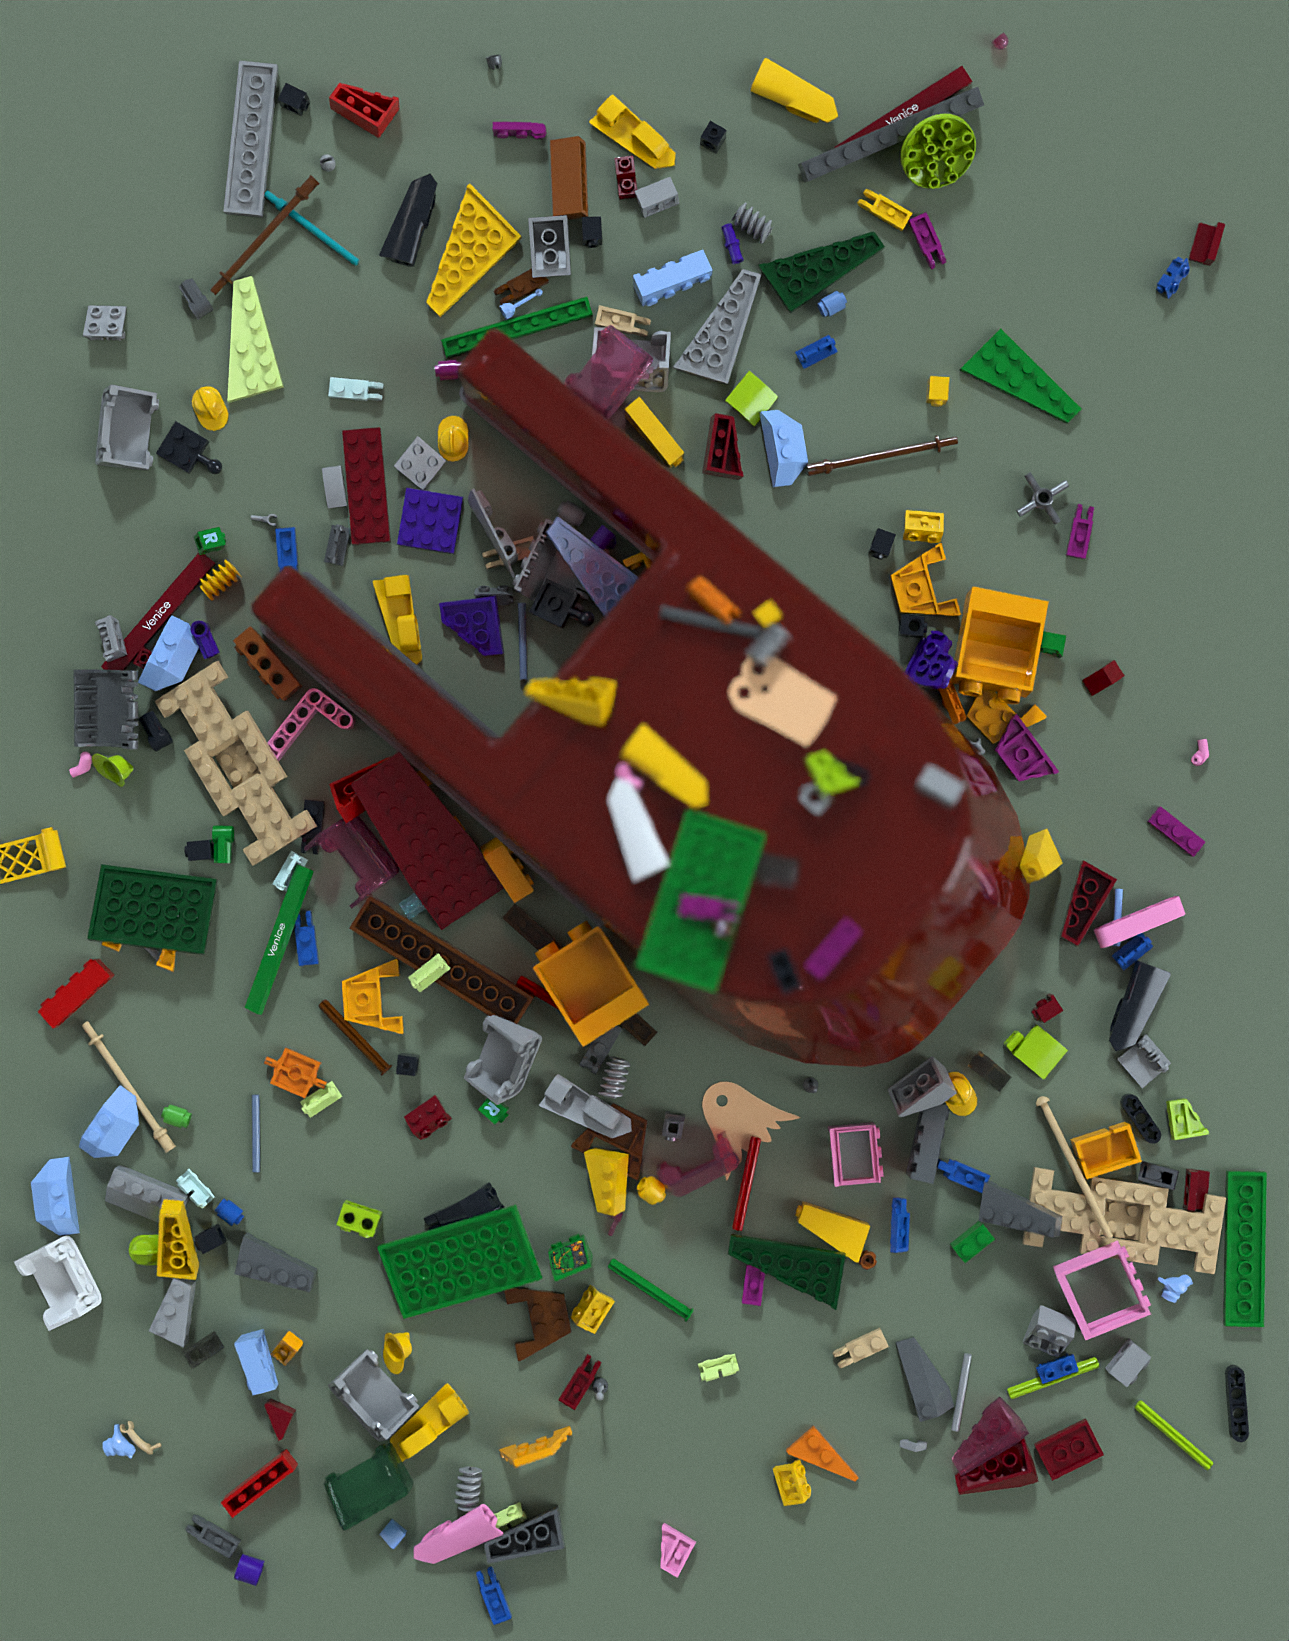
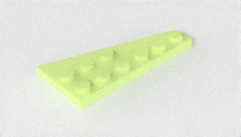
M252 276L233 281L227 399L229 403L284 387Z

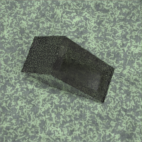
M981 1051L968 1064L973 1071L999 1092L1011 1078L1008 1073Z

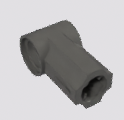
M193 278L186 279L178 286L197 320L214 310Z

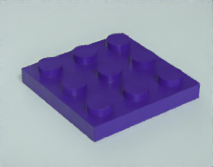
M406 488L397 545L454 554L463 497Z

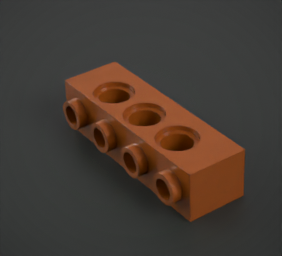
M248 627L233 640L236 644L235 650L241 656L244 654L248 658L246 663L252 670H258L261 674L258 677L265 685L269 684L273 688L271 692L278 700L281 698L286 701L303 687L253 627ZM257 645L258 653L251 655L250 648ZM265 660L271 662V666L267 670L262 668V663ZM281 674L283 681L281 684L276 685L274 679L277 675Z

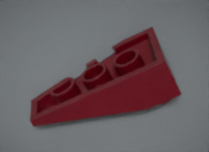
M1021 1437L1003 1443L998 1450L993 1453L989 1452L978 1463H973L957 1473L955 1479L959 1495L1016 1488L1039 1482L1035 1464L1025 1438Z

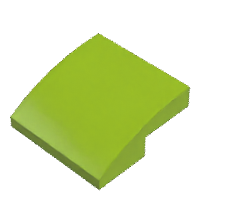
M748 371L725 402L736 410L744 420L755 427L761 420L759 412L768 411L778 399V396L757 376Z
M1036 1024L1012 1054L1044 1080L1068 1050Z

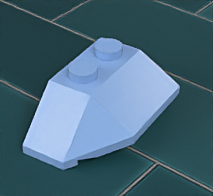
M779 410L761 411L759 413L773 487L790 486L806 464H808L802 425Z
M171 615L138 680L139 684L158 691L183 681L199 649L196 639L191 633L189 623Z
M120 1085L101 1107L83 1134L79 1148L93 1158L118 1156L139 1126L136 1096Z
M70 1156L50 1159L31 1182L36 1221L59 1236L80 1233Z

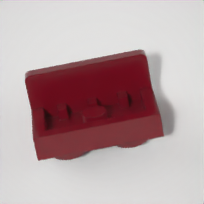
M436 1095L404 1116L413 1135L420 1140L428 1138L432 1132L444 1127L452 1119Z

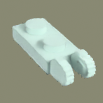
M330 377L329 398L381 401L382 395L368 394L369 388L383 389L384 384L366 380Z

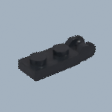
M305 800L304 811L308 810L317 827L301 836V853L306 854L309 838L314 839L312 851L313 854L318 855L319 843L322 837L325 801Z

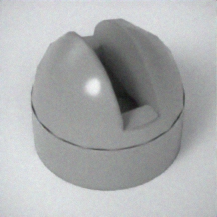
M323 155L320 159V165L324 171L330 172L334 170L336 162L331 155Z

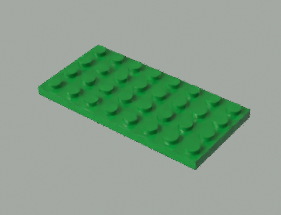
M687 809L636 967L716 992L766 838L765 833ZM681 894L739 903V908L736 909L722 906L721 914L738 916L737 921L720 920L732 927L730 939L722 940L714 935L712 927L718 923V920L679 916Z
M516 1204L387 1242L377 1247L403 1319L536 1282L543 1278Z

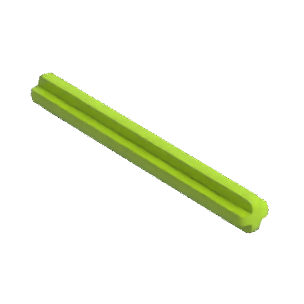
M1092 1357L1076 1363L1079 1370L1077 1372L1042 1384L1041 1378L1037 1377L1008 1388V1395L1011 1399L1023 1396L1099 1368V1362L1096 1357Z
M1138 1401L1135 1409L1203 1468L1209 1470L1212 1467L1213 1462L1143 1401Z

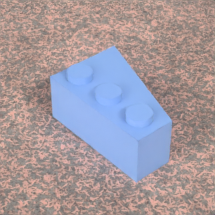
M264 1329L241 1335L234 1345L247 1378L249 1391L251 1390L252 1395H257L275 1390L279 1384Z

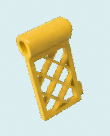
M53 827L41 830V834L0 844V852L2 853L0 868L7 872L4 879L0 880V884L66 868L58 831L53 830ZM35 840L37 846L34 853L26 849L29 841ZM13 845L20 848L16 858L8 853ZM24 851L32 856L27 865L19 860ZM6 856L14 860L9 869L1 865ZM35 858L41 862V870L36 871L30 867ZM17 863L25 867L21 875L12 872Z

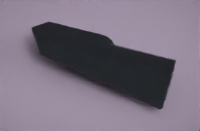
M431 173L411 182L380 251V257L390 258L392 262L405 266H415L425 229L428 228L436 200L435 192L438 183Z
M1139 961L1135 962L1124 997L1120 999L1110 1026V1032L1112 1033L1109 1042L1115 1051L1136 1044L1171 975L1170 972Z

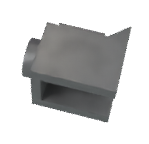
M666 1111L662 1136H665V1140L676 1142L677 1138L681 1139L685 1114L676 1115ZM669 1123L679 1124L677 1133L668 1132Z

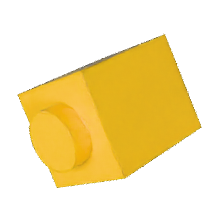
M929 377L926 403H931V406L935 407L946 404L948 401L950 377Z

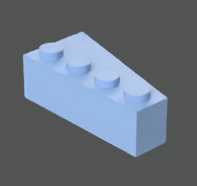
M700 250L681 257L679 263L670 261L665 263L660 270L654 267L647 270L644 276H640L639 273L633 275V287L642 307L645 305L652 306L658 302V299L663 297L665 299L675 295L676 291L681 289L685 291L690 289L694 283L708 281L710 276H712V268L704 250Z

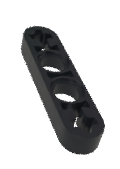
M1230 1365L1225 1370L1229 1432L1234 1440L1244 1442L1249 1437L1245 1374L1239 1366ZM1234 1370L1239 1373V1375H1236V1382L1238 1384H1235L1234 1378L1230 1376L1234 1373ZM1234 1389L1241 1390V1396L1237 1399L1232 1398L1231 1395ZM1236 1408H1241L1243 1411L1242 1416L1239 1418L1233 1416V1411ZM1236 1423H1239L1240 1429L1244 1431L1240 1433V1436L1235 1433L1238 1432V1425Z

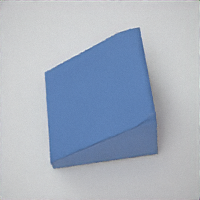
M391 1519L379 1535L394 1550L406 1535L407 1530Z

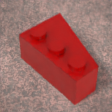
M339 83L329 97L330 109L377 138H380L399 110L398 97L393 96L391 98L383 96L379 92L363 91V88Z

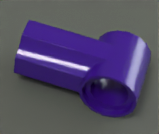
M601 525L590 539L602 550L613 549L617 544L615 540L616 535L604 525Z
M199 620L193 622L190 630L204 659L219 654L220 651L213 638L210 626L206 622ZM202 624L205 627V632L198 635L196 628Z

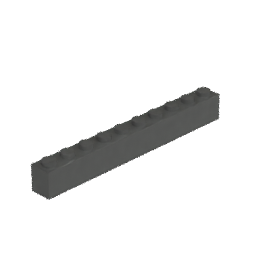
M975 87L799 163L798 167L804 182L811 181L905 140L910 131L928 117L938 114L961 116L984 106L979 88Z

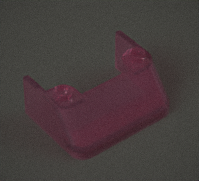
M359 816L348 823H345L343 819L339 820L320 832L304 847L305 851L319 844L328 853L338 850L358 875L360 880L355 884V890L360 897L350 905L351 909L367 899L369 895L375 893L399 872L397 863Z

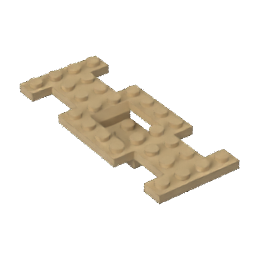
M215 661L157 699L155 703L164 718L181 709L199 740L184 750L222 816L230 814L237 808L241 810L258 839L243 849L250 863L254 866L311 831L317 825L308 810L301 812L292 819L290 818L273 789L275 784L285 779L287 775L249 711H244L234 719L230 717L213 688L228 678L220 662ZM213 756L216 757L217 761L219 762L220 766L225 772L227 778L232 784V790L228 785L227 781L225 780L224 776L222 775L217 764L215 763L214 759L212 758Z
M1034 1167L1029 1200L1063 1216L1061 1231L1082 1234L1079 1250L1081 1254L1118 1241L1120 1246H1125L1129 1257L1126 1258L1127 1261L1157 1265L1160 1246L1196 1252L1194 1271L1215 1274L1226 1197L1205 1194L1202 1213L1166 1207L1168 1188L1092 1177L1090 1178L1089 1188L1113 1237L1137 1241L1118 1238L1106 1240L1105 1236H1101L1104 1234L1085 1195L1052 1189L1054 1170ZM1024 1231L1022 1241L1024 1245L1043 1247L1044 1235ZM1117 1254L1109 1258L1119 1259V1256Z

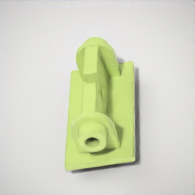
M438 953L408 978L411 981V985L419 992H422L446 973L450 967Z
M333 1081L325 1085V1089L320 1088L300 1101L303 1106V1112L308 1114L310 1118L342 1097Z
M727 1354L721 1358L705 1360L698 1364L702 1381L706 1380V1382L718 1379L719 1371H722L723 1377L740 1371L735 1354Z
M521 1502L494 1514L498 1519L495 1527L502 1532L509 1529L507 1523L514 1527L527 1519L526 1513L522 1511Z

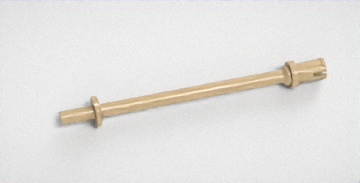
M88 1021L81 1026L92 1040L88 1043L89 1046L93 1044L96 1046L122 1086L136 1096L137 1108L154 1131V1140L157 1139L165 1153L176 1147L166 1133L167 1129L159 1126L101 1041L104 1035L98 1036Z

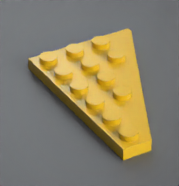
M470 183L466 187L467 189L455 218L449 241H447L436 278L433 281L431 292L426 301L427 305L439 317L443 316L522 239V236Z

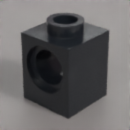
M285 83L277 99L281 107L299 116H302L303 112L307 111L310 104L306 92L288 83Z
M710 120L701 135L700 145L717 154L726 139L727 130Z
M601 216L582 217L583 245H587L589 248H596L598 245H602Z
M878 528L869 549L872 557L880 560L887 558L896 534Z
M901 615L899 617L898 636L923 637V634L927 633V622H924L925 617ZM909 622H915L918 625V630L915 632L911 631L908 626Z
M213 841L187 842V846L184 848L185 857H188V861L214 859Z
M398 1054L396 1074L416 1076L418 1074L420 1055Z
M219 1223L194 1237L195 1247L202 1254L227 1241Z

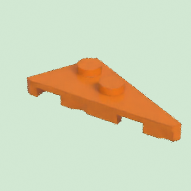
M814 1425L786 1449L789 1455L852 1481L859 1479L857 1474Z

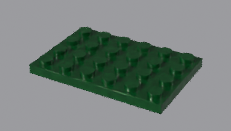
M101 864L87 939L96 942L205 955L217 879Z

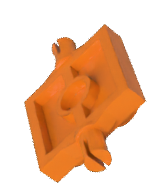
M287 1047L278 1061L268 1056L265 1059L267 1061H264V1064L274 1068V1075L270 1084L300 1097L307 1098L313 1085L325 1089L326 1086L324 1085H327V1082L317 1078V1072L322 1062Z

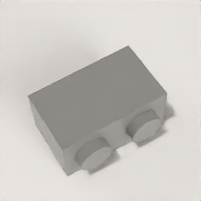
M1128 1339L1105 1369L1123 1385L1128 1387L1129 1384L1132 1385L1137 1380V1374L1149 1365L1151 1357L1132 1340Z

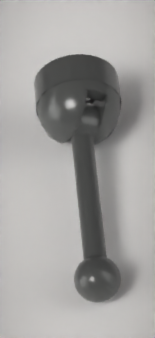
M808 1077L803 1081V1088L808 1093H816L818 1082L815 1078Z

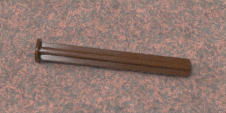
M325 999L318 1005L327 1017L381 1072V1076L393 1066L392 1064L389 1065L347 1020H344V1017L328 1000Z

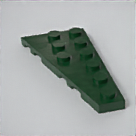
M872 231L852 237V239L834 242L828 246L796 253L793 256L783 259L779 258L766 264L762 263L758 265V268L788 311L792 313L882 251L885 246L877 234Z
M731 1234L728 1255L747 1265L760 1269L761 1272L769 1274L778 1281L802 1293H806L814 1297L815 1300L822 1301L837 1310L846 1257L845 1252Z

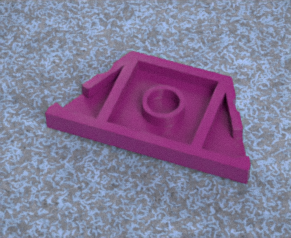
M1014 713L995 752L1017 781L1057 774L1059 772L1020 717Z

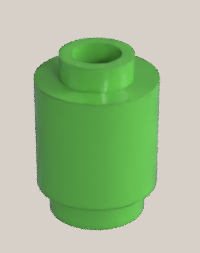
M172 1104L164 1107L161 1118H164V1123L178 1128H187L192 1113H189L188 1110Z

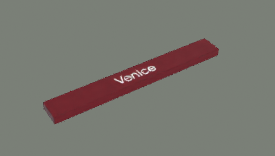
M960 66L834 148L947 100L972 84L970 76L964 67Z
M198 553L126 636L124 644L127 655L109 662L105 661L101 668L104 670H125L137 657L141 648L149 643L171 615L197 587L200 579H204L216 563L205 554L199 555Z

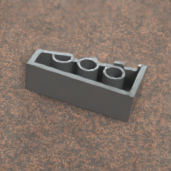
M945 1103L919 1112L906 1174L910 1179L934 1183L937 1161L941 1152V1140L945 1135L944 1123L945 1120H948L950 1111Z
M992 1181L984 1182L978 1221L1053 1238L1060 1236L1063 1216L1041 1205H1037L1029 1199L1021 1197Z
M247 1232L243 1236L234 1274L310 1292L314 1286L317 1268L286 1254L283 1250L277 1249Z
M558 1505L503 1531V1535L485 1542L487 1564L564 1549L565 1540Z

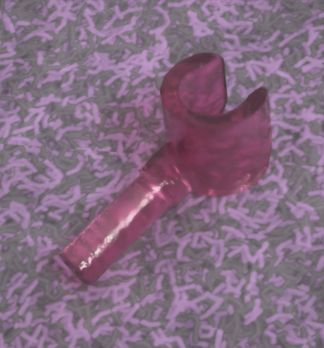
M623 1212L615 1216L610 1215L614 1221L608 1232L609 1236L613 1235L616 1226L622 1219Z

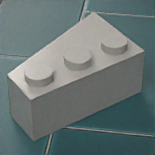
M173 1278L149 1329L150 1332L183 1348L189 1342L195 1281Z

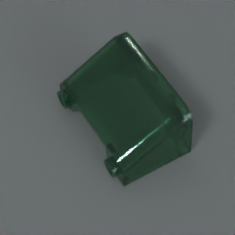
M392 1443L379 1445L374 1449L375 1453L372 1457L342 1474L332 1472L325 1477L323 1485L343 1531L352 1528L409 1494L414 1481Z

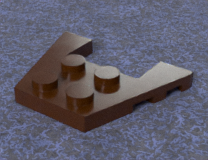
M612 1103L610 1106L631 1119L632 1131L615 1138H610L587 1128L572 1143L571 1147L584 1153L589 1150L594 1138L597 1137L631 1154L628 1159L627 1176L638 1181L647 1119Z
M522 1287L504 1290L507 1305L527 1301L534 1339L515 1343L518 1362L571 1333L572 1330L564 1293L531 1290Z

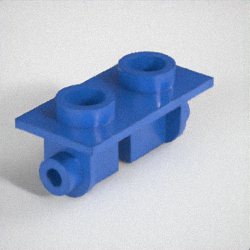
M1180 257L1173 259L1166 270L1171 276L1164 274L1157 283L1156 290L1160 293L1165 291L1167 299L1170 298L1172 293H1176L1180 281L1188 275L1190 271L1188 258L1185 260Z
M828 335L795 353L803 369L838 351L835 347V340Z
M1140 933L1115 952L1112 957L1124 971L1154 946L1148 937Z
M1066 1354V1356L1057 1358L1053 1362L1049 1361L1036 1367L1042 1384L1079 1371L1072 1354Z

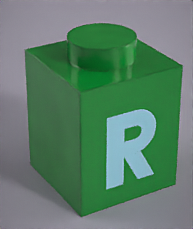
M220 527L199 531L194 536L199 555L222 550L226 545V537L224 532H221Z
M488 1098L478 1108L494 1124L498 1121L502 1123L509 1115L507 1113L509 1107L503 1102L496 1105Z

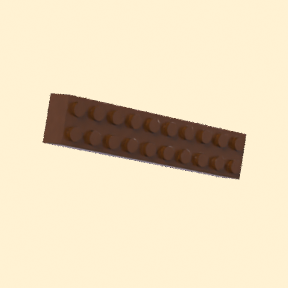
M369 895L349 927L352 931L415 970L421 968L439 953L450 969L434 982L489 1016L496 1015L518 1024L535 997L373 895Z

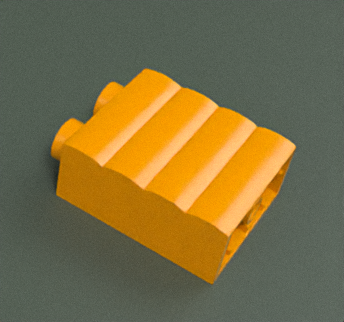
M972 586L965 598L954 658L957 662V667L950 680V683L960 685L958 691L960 694L980 697L984 689L998 692L996 700L999 702L1019 704L1020 697L1026 698L1033 691L1049 601Z

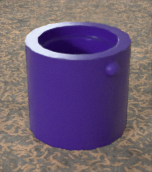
M242 1554L234 1579L257 1586L265 1561Z

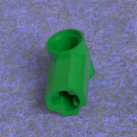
M213 826L214 863H231L232 843L234 842L235 835L234 826Z

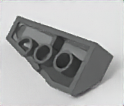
M915 1337L897 1341V1349L919 1421L922 1422L939 1417L953 1408L954 1403L948 1385Z

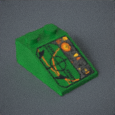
M575 1234L569 1237L567 1242L562 1243L558 1241L550 1245L551 1248L548 1250V1255L555 1282L592 1267L593 1254L585 1235Z

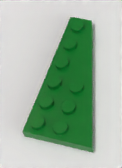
M1001 328L960 368V371L968 373L976 379L984 381L994 388L1018 400H1022L1066 424L1082 409Z

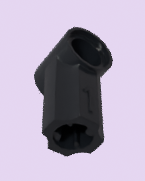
M154 711L148 712L139 718L148 735L147 739L155 752L173 743L169 732L163 728Z

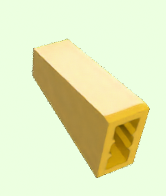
M640 397L625 408V418L669 468L672 466L677 467L684 461V451Z
M1047 828L1030 835L1020 863V868L1028 884L1046 877L1063 864Z
M804 1201L801 1206L798 1205L795 1213L798 1223L838 1251L845 1252L846 1256L854 1262H859L870 1229L869 1223Z

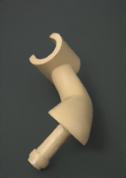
M128 1421V1430L125 1429L124 1424L120 1425V1431L127 1433L133 1443L147 1454L152 1455L154 1449L162 1446L161 1443L151 1446L143 1441L133 1430L134 1423L132 1421Z

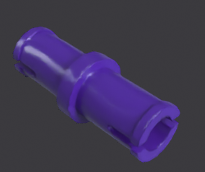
M733 224L723 225L721 230L726 241L725 248L729 251L732 264H739L744 261L739 248L740 241L736 238Z

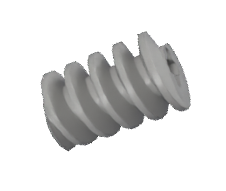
M745 202L736 211L731 222L735 220V226H739L742 223L741 230L744 231L748 228L747 234L751 235L754 232L753 238L757 239L760 237V243L763 244L774 228L771 227L772 220L765 223L766 216L764 215L759 219V211L752 214L753 207L746 210L747 203Z
M773 623L774 626H767L769 632H762L763 638L758 637L756 639L759 645L752 643L751 648L753 651L746 650L745 652L761 668L762 663L769 665L767 657L775 658L772 651L780 652L777 647L778 645L785 647L783 639L791 640L790 636L775 623Z
M608 1056L612 1059V1062H606V1064L611 1068L605 1069L604 1072L608 1076L602 1077L607 1083L600 1085L605 1091L598 1092V1094L610 1098L622 1097L623 1093L619 1090H623L625 1086L620 1082H626L627 1080L622 1075L629 1073L624 1067H630L631 1064L624 1059Z
M463 1467L459 1468V1472L464 1473V1475H460L457 1478L463 1482L457 1483L456 1486L461 1488V1490L455 1493L460 1498H456L454 1502L459 1504L458 1509L471 1511L478 1507L482 1469Z

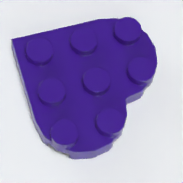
M931 631L932 634L926 638L922 637L917 644L902 676V680L930 689H945L949 685V680L957 667V662L948 654L949 649L952 647V641L940 631Z

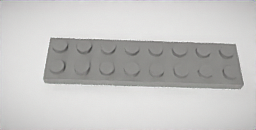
M239 61L223 211L225 214L263 218L264 194L266 192L278 77L277 64Z

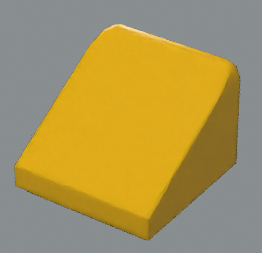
M770 600L753 612L765 629H767L768 625H772L782 617Z

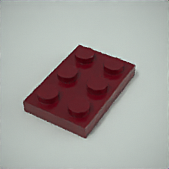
M1086 1418L1034 1444L1052 1481L1104 1455Z

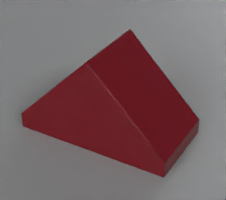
M1113 660L1084 678L1082 682L1090 695L1094 696L1113 685L1125 675L1116 661Z
M269 1399L264 1406L277 1439L280 1441L285 1436L296 1409L274 1399Z

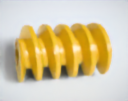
M226 559L224 560L225 567L220 564L218 565L219 572L212 569L214 576L206 574L207 581L202 578L200 579V588L211 601L214 600L212 594L220 595L218 589L226 591L224 584L231 587V580L234 582L238 581L236 575L242 577L237 569Z

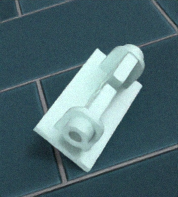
M291 851L273 885L282 891H287L296 864L305 866L308 860Z
M190 1169L176 1180L177 1186L185 1194H188L190 1191L193 1192L189 1198L197 1207L200 1206L203 1209L215 1197L211 1190L205 1187L197 1175L192 1173Z

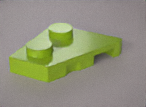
M826 752L811 755L805 759V763L822 796L855 787L859 783L855 777L852 779L844 772L845 768L836 763Z
M1187 1099L1166 1101L1172 1140L1209 1134L1207 1128H1204L1199 1116L1193 1111Z

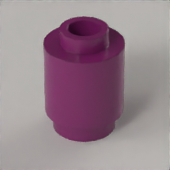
M456 360L438 361V365H435V375L440 377V381L456 380L458 377H463L461 362H456Z

